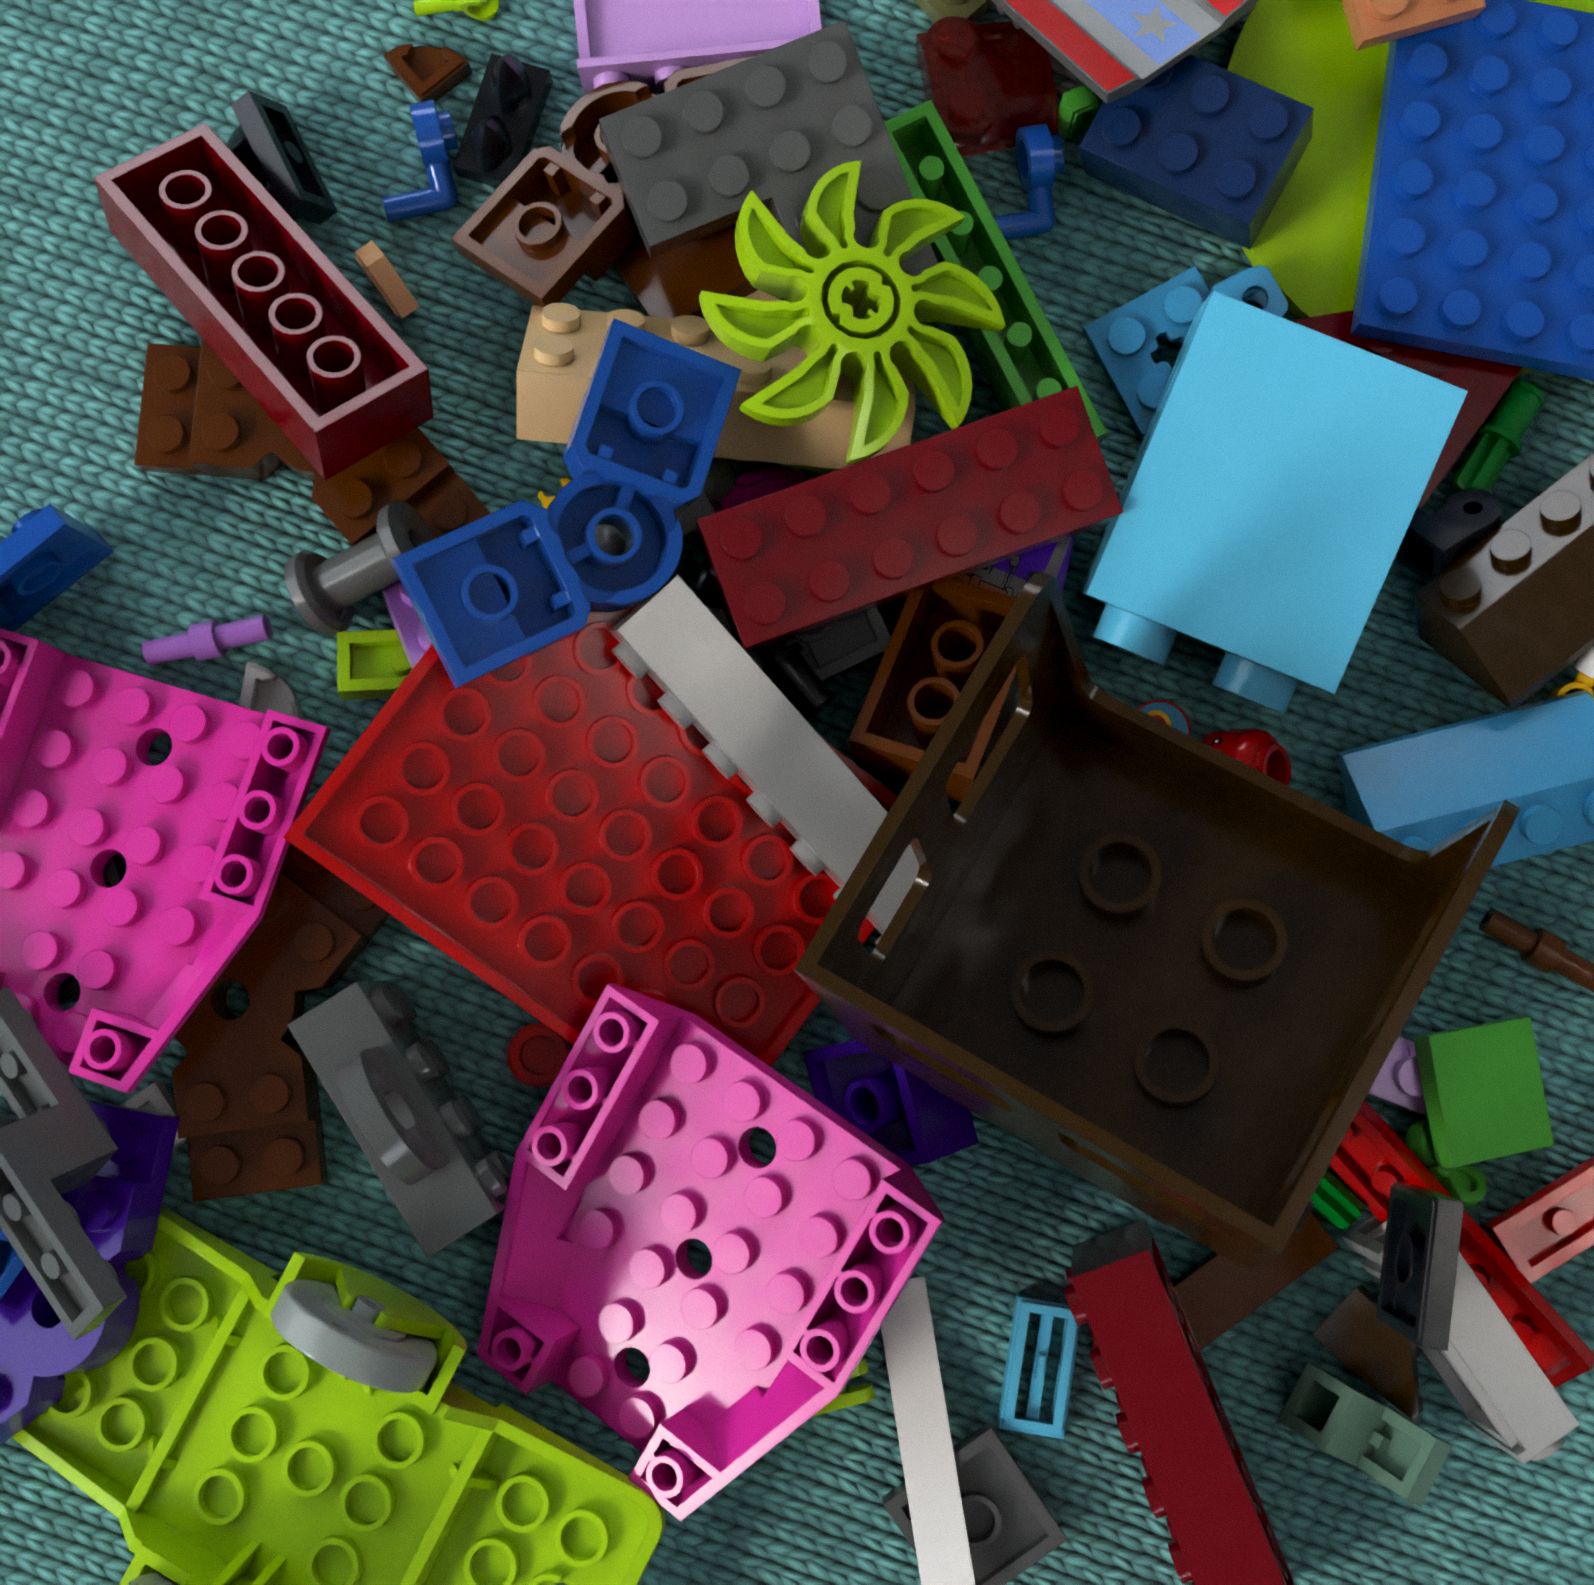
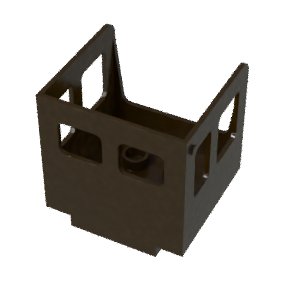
M1040 570L1030 578L1018 595L794 971L862 1045L924 1080L934 1090L1168 1227L1171 1225L1248 1270L1281 1254L1293 1231L1299 1234L1315 1206V1203L1310 1200L1505 841L1521 807L1504 799L1498 807L1430 850H1418L1406 846L1114 698L1097 687L1088 675L1058 588V580L1056 577ZM1016 665L1021 694L1019 704L975 781L953 815L946 794L948 779ZM911 844L919 863L917 877L877 946L869 955L858 939L860 927L908 845Z

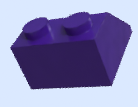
M855 1038L803 1052L814 1097L910 1164V1166L930 1163L979 1143L970 1110L934 1090L924 1080L862 1045Z

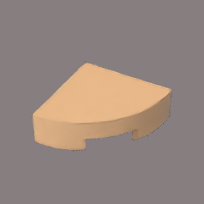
M372 240L354 252L356 254L354 258L370 281L376 286L396 317L400 316L403 319L420 307L387 257Z

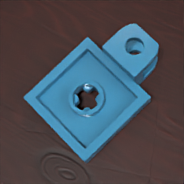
M1195 265L1084 326L1083 334L1141 440L1145 436L1173 369L1167 361H1161L1156 364L1152 360L1151 355L1158 350L1157 341L1167 338L1171 343L1179 341L1183 345L1197 309L1213 291L1247 304H1255L1260 309L1283 318L1288 309V302L1268 267L1254 266L1244 269L1212 286L1210 292Z

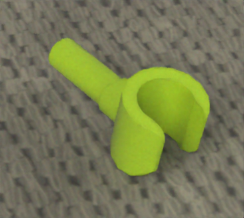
M414 0L413 6L416 16L463 11L471 18L489 21L496 15L500 0Z

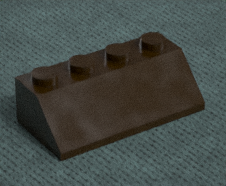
M1594 452L1413 594L1420 639L1511 710L1594 646Z

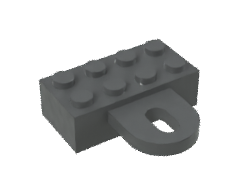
M356 981L287 1024L424 1254L429 1258L506 1207L512 1167L499 1150L490 1153L478 1133L479 1130L484 1128V1124L477 1109L466 1095L457 1098L444 1077L450 1073V1067L444 1055L432 1040L423 1043L411 1023L412 1020L417 1018L416 1010L401 987L395 985L390 988L386 981Z

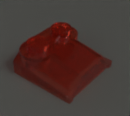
M951 16L935 22L926 33L917 34L915 47L926 101L932 100L961 156L1015 147L1016 131L1019 127L1045 123L1051 135H1059L1056 91L1048 51L1022 28L1016 29L1013 21L975 24L966 18Z

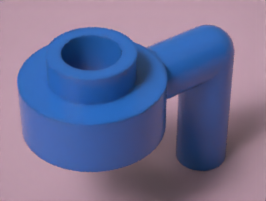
M434 99L409 105L430 188L382 198L389 223L450 210L458 202V193L447 150L456 149L459 146L450 110L437 112Z
M1045 123L1019 127L1016 131V165L1021 185L1027 192L1029 211L994 217L1005 240L1046 234L1055 225L1051 187L1054 185L1055 174L1063 172L1064 150L1060 136L1058 134L1051 135Z

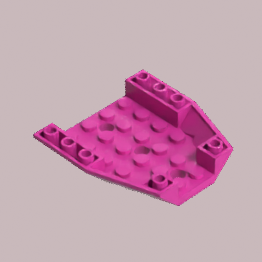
M0 628V989L9 986L23 1008L33 1015L38 1030L58 1060L70 1066L68 1073L124 1093H132L263 919L290 842L284 839L283 836L301 814L331 729L269 709L264 714L69 655L40 640ZM169 734L172 741L170 755L161 764L152 766L148 757L151 743L158 736ZM122 854L127 865L125 876L117 885L108 887L103 877L104 867L111 857ZM74 976L80 985V996L77 1003L71 1009L64 1011L58 1003V990L64 980Z
M610 983L606 985L516 1151L476 1355L525 1395L550 1381L556 1383L642 1453L628 1479L648 1493L679 1521H682L842 1393L945 1218L910 1164L705 1020L689 1011ZM756 1127L767 1130L774 1138L776 1154L770 1164L759 1161L751 1152L749 1139ZM691 1239H698L709 1248L712 1255V1266L708 1273L699 1272L690 1264L687 1256V1247ZM629 1347L640 1350L648 1359L650 1373L647 1380L638 1379L630 1372L626 1362Z

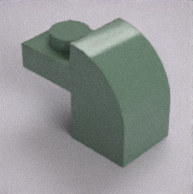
M1309 1361L1277 1419L1324 1452L1356 1466L1403 1499L1419 1507H1422L1452 1448L1450 1444L1416 1424V1421Z

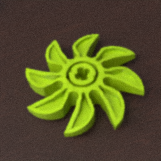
M861 160L846 162L832 168L814 186L804 206L799 233L810 255L786 233L753 190L746 197L739 212L735 228V248L739 264L753 288L787 300L762 301L702 290L699 295L700 307L708 326L722 343L737 354L750 360L765 362L785 353L791 347H798L803 349L808 355L795 369L741 404L739 410L751 418L775 426H795L807 423L821 415L831 403L840 374L846 375L851 379L853 383L852 399L854 410L846 465L859 463L875 456L887 445L901 426L908 408L909 391L897 367L902 374L916 384L952 430L960 426L967 414L972 395V375L966 354L955 336L935 327L925 326L921 324L922 322H942L1001 332L1005 327L1002 310L988 286L969 270L957 264L943 261L923 270L917 276H911L906 274L900 267L908 258L962 223L965 216L952 207L929 199L903 200L891 205L882 212L873 228L868 248L856 242L854 238V207Z

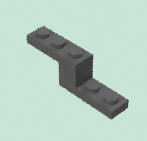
M8 986L0 989V1091L20 1120L0 1128V1228L73 1340H76L98 1328L127 1295L119 1284L115 1269L107 1260L100 1256L82 1229L77 1212L71 1204L63 1200L61 1195L89 1183L118 1150V1147L110 1137V1132L105 1122L95 1115L75 1085L72 1074L68 1073V1067L58 1060L38 1030L33 1015L23 1008Z

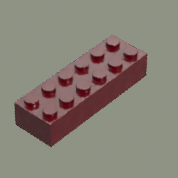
M206 123L93 177L110 232L324 480L331 478L434 418L429 370L426 365Z
M1078 386L702 517L697 519L695 534L733 638L748 653L1097 528L1122 514L1123 510Z
M1143 1219L1074 1244L1072 1266L1065 1269L1069 1283L1064 1286L1066 1299L1078 1326L1089 1322L1091 1338L1095 1347L1090 1349L1094 1369L1104 1390L1115 1387L1117 1391L1115 1394L1120 1412L1116 1413V1420L1120 1433L1130 1454L1140 1451L1142 1453L1141 1460L1146 1473V1477L1142 1478L1144 1491L1155 1518L1159 1519L1166 1516L1169 1532L1173 1540L1168 1542V1547L1182 1584L1192 1582V1585H1296L1147 1220Z

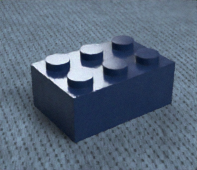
M1190 54L1134 93L1108 104L1103 101L1079 145V150L1086 175L1247 249H1251L1312 139L1314 108Z

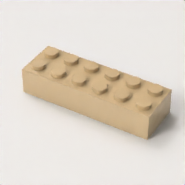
M551 303L544 307L532 305L516 370V439L568 443L581 401L589 387L608 328L615 318L741 369L713 456L714 458L842 469L850 466L846 465L854 410L852 399L853 383L846 375L840 374L833 400L826 410L817 418L804 424L795 426L765 424L739 410L743 402L795 369L808 356L803 349L791 347L783 354L765 362H759L743 357L728 348L716 337L706 320L699 316L682 315L671 319L644 316L640 312L631 309L599 312L579 310L576 306L568 303ZM898 367L897 369L909 391L908 408L897 433L873 457L910 445L916 411L915 383L902 374Z

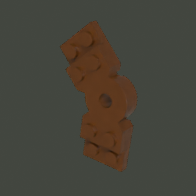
M754 56L675 70L664 82L665 92ZM618 81L593 89L581 97L569 109L561 123V152L551 146L532 149L451 238L458 253L537 306L544 307L551 303H559L584 274L597 282L636 238L635 220L601 138L599 119L655 97L657 94L652 93L647 84L638 81Z
M204 340L201 341V347L152 343L147 345L134 465L142 471L266 480L285 464L297 474L313 480L312 499L352 546L377 533L376 522L380 508L394 500H401L411 505L424 518L435 538L491 514L418 427L331 478L324 480Z
M291 843L263 919L175 1035L180 1044L189 1051L173 1071L172 1080L176 1116L180 1117L177 1128L178 1139L187 1138L193 1202L321 1185L328 1182L317 1074L296 1039H291L293 1034L287 1024L303 1015L305 991L334 987L391 914ZM236 982L241 983L249 994L248 1008L240 1017L233 1015L226 1004L227 992Z

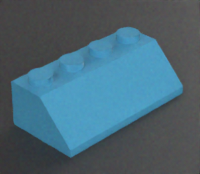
M1585 690L1515 707L1513 710L1507 709L1337 752L1348 817L1411 848L1430 850L1498 807L1504 799L1521 808L1490 867L1594 841V700L1591 694Z

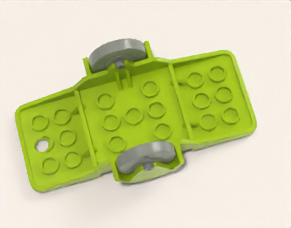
M162 1205L152 1250L139 1260H131L124 1265L128 1278H136L140 1295L137 1322L127 1344L117 1356L99 1368L64 1374L66 1381L62 1399L12 1436L14 1440L119 1519L128 1549L135 1554L119 1585H554L555 1583H565L568 1585H638L662 1538L666 1525L665 1509L648 1493L628 1479L629 1476L507 1405L501 1404L495 1408L452 1383L451 1379L467 1350L466 1341L450 1322L417 1298L365 1271L336 1260L303 1252L293 1253L280 1280L277 1281L280 1276L278 1272Z

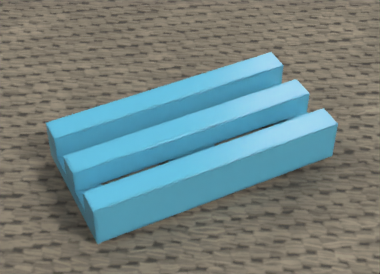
M1016 1293L997 1425L1000 1429L1064 1439L1080 1326L1076 1323L1068 1302H1056L1055 1299L1043 1297L1042 1299L1032 1298L1029 1295ZM1030 1313L1039 1314L1025 1414L1024 1417L1015 1416ZM1054 1317L1065 1318L1051 1416L1050 1421L1039 1420L1052 1325Z

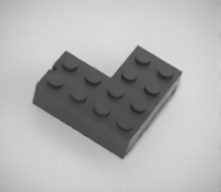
M845 20L599 119L601 138L650 259L735 225L741 207L751 190L754 191L786 233L810 255L799 233L804 206L818 180L832 168L846 162L862 161L854 207V238L859 245L868 248L873 228L885 209L903 200L913 199ZM931 244L908 258L900 266L906 274L917 276L923 270L938 264Z

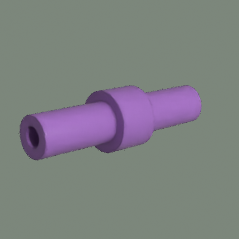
M266 615L220 624L218 620L214 619L191 624L185 633L144 641L142 652L149 666L193 656L198 661H204L225 656L229 648L272 639V626Z

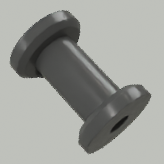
M394 500L381 507L377 515V533L329 559L315 552L303 550L287 560L284 576L289 595L301 616L312 628L323 635L331 637L336 636L337 632L349 629L353 621L355 603L400 580L392 564L393 557L436 539L424 518L411 505L401 500Z

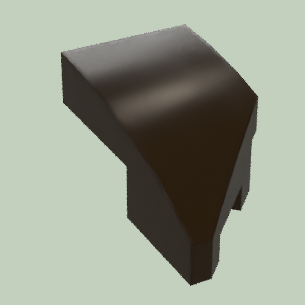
M1359 1285L1319 1326L1313 1335L1369 1386L1414 1420L1423 1411V1398L1420 1397L1417 1358L1419 1357L1418 1345L1378 1321L1376 1317L1378 1300L1366 1288Z

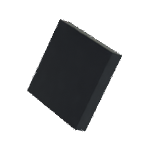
M1394 1182L1390 1189L1376 1317L1378 1321L1421 1347L1448 1351L1464 1202L1418 1185Z

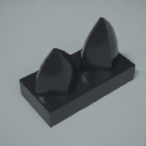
M491 53L453 165L457 176L498 188L529 154L553 83L550 70L521 62L513 54L500 56Z
M247 91L232 103L231 107L240 125L233 131L226 146L252 175L263 171L266 179L261 185L294 221L300 218L320 225L338 212L287 106L251 91Z

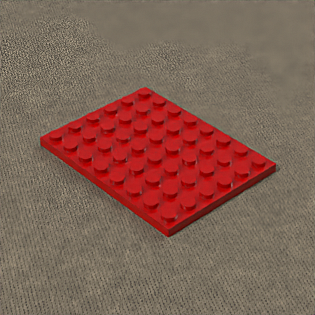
M636 606L613 612L590 609L585 627L576 634L457 689L454 688L433 644H431L287 830L283 838L573 1045L606 985L613 983L696 1014L772 1067L821 1001L794 969L833 906L835 899L832 895L839 887L824 870L817 876H814L796 858L789 847L797 840L781 822L774 828H771L752 809L746 799L753 791L737 773L728 780L716 769L702 752V749L709 742L697 728L691 724L683 730L670 718L657 702L665 693L653 679L646 674L638 680L614 655L612 649L619 642L609 630ZM823 739L881 806L889 812L897 796ZM867 918L863 920L858 933V939L862 944L875 928Z

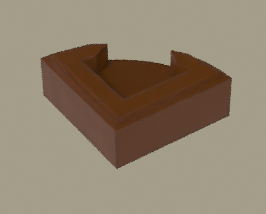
M404 44L383 55L387 65L418 102L433 99L436 102L472 74L469 62L456 51L444 46L443 48L431 46L413 47V44Z

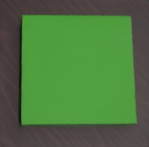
M1514 1017L1413 1037L1436 1167L1455 1168L1554 1145L1531 1017Z

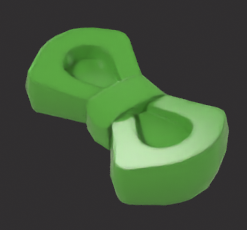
M1428 1118L1420 1119L1408 1128L1405 1138L1407 1147L1453 1198L1463 1201L1464 1208L1473 1207L1478 1204L1487 1192L1486 1178L1483 1171L1470 1165L1455 1168L1436 1167Z

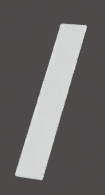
M924 1277L911 1278L881 1325V1332L921 1585H976L926 1281Z

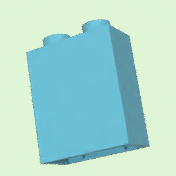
M1213 291L1196 311L1118 499L1123 513L1108 522L1080 588L1079 594L1106 604L1093 637L1165 665L1177 634L1186 636L1225 652L1212 685L1284 714L1298 682L1335 694L1468 391Z

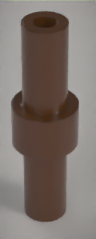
M1494 908L1486 912L1480 922L1479 930L1521 952L1520 958L1525 963L1544 973L1553 970L1594 993V963L1566 949L1565 940L1542 927L1534 931Z

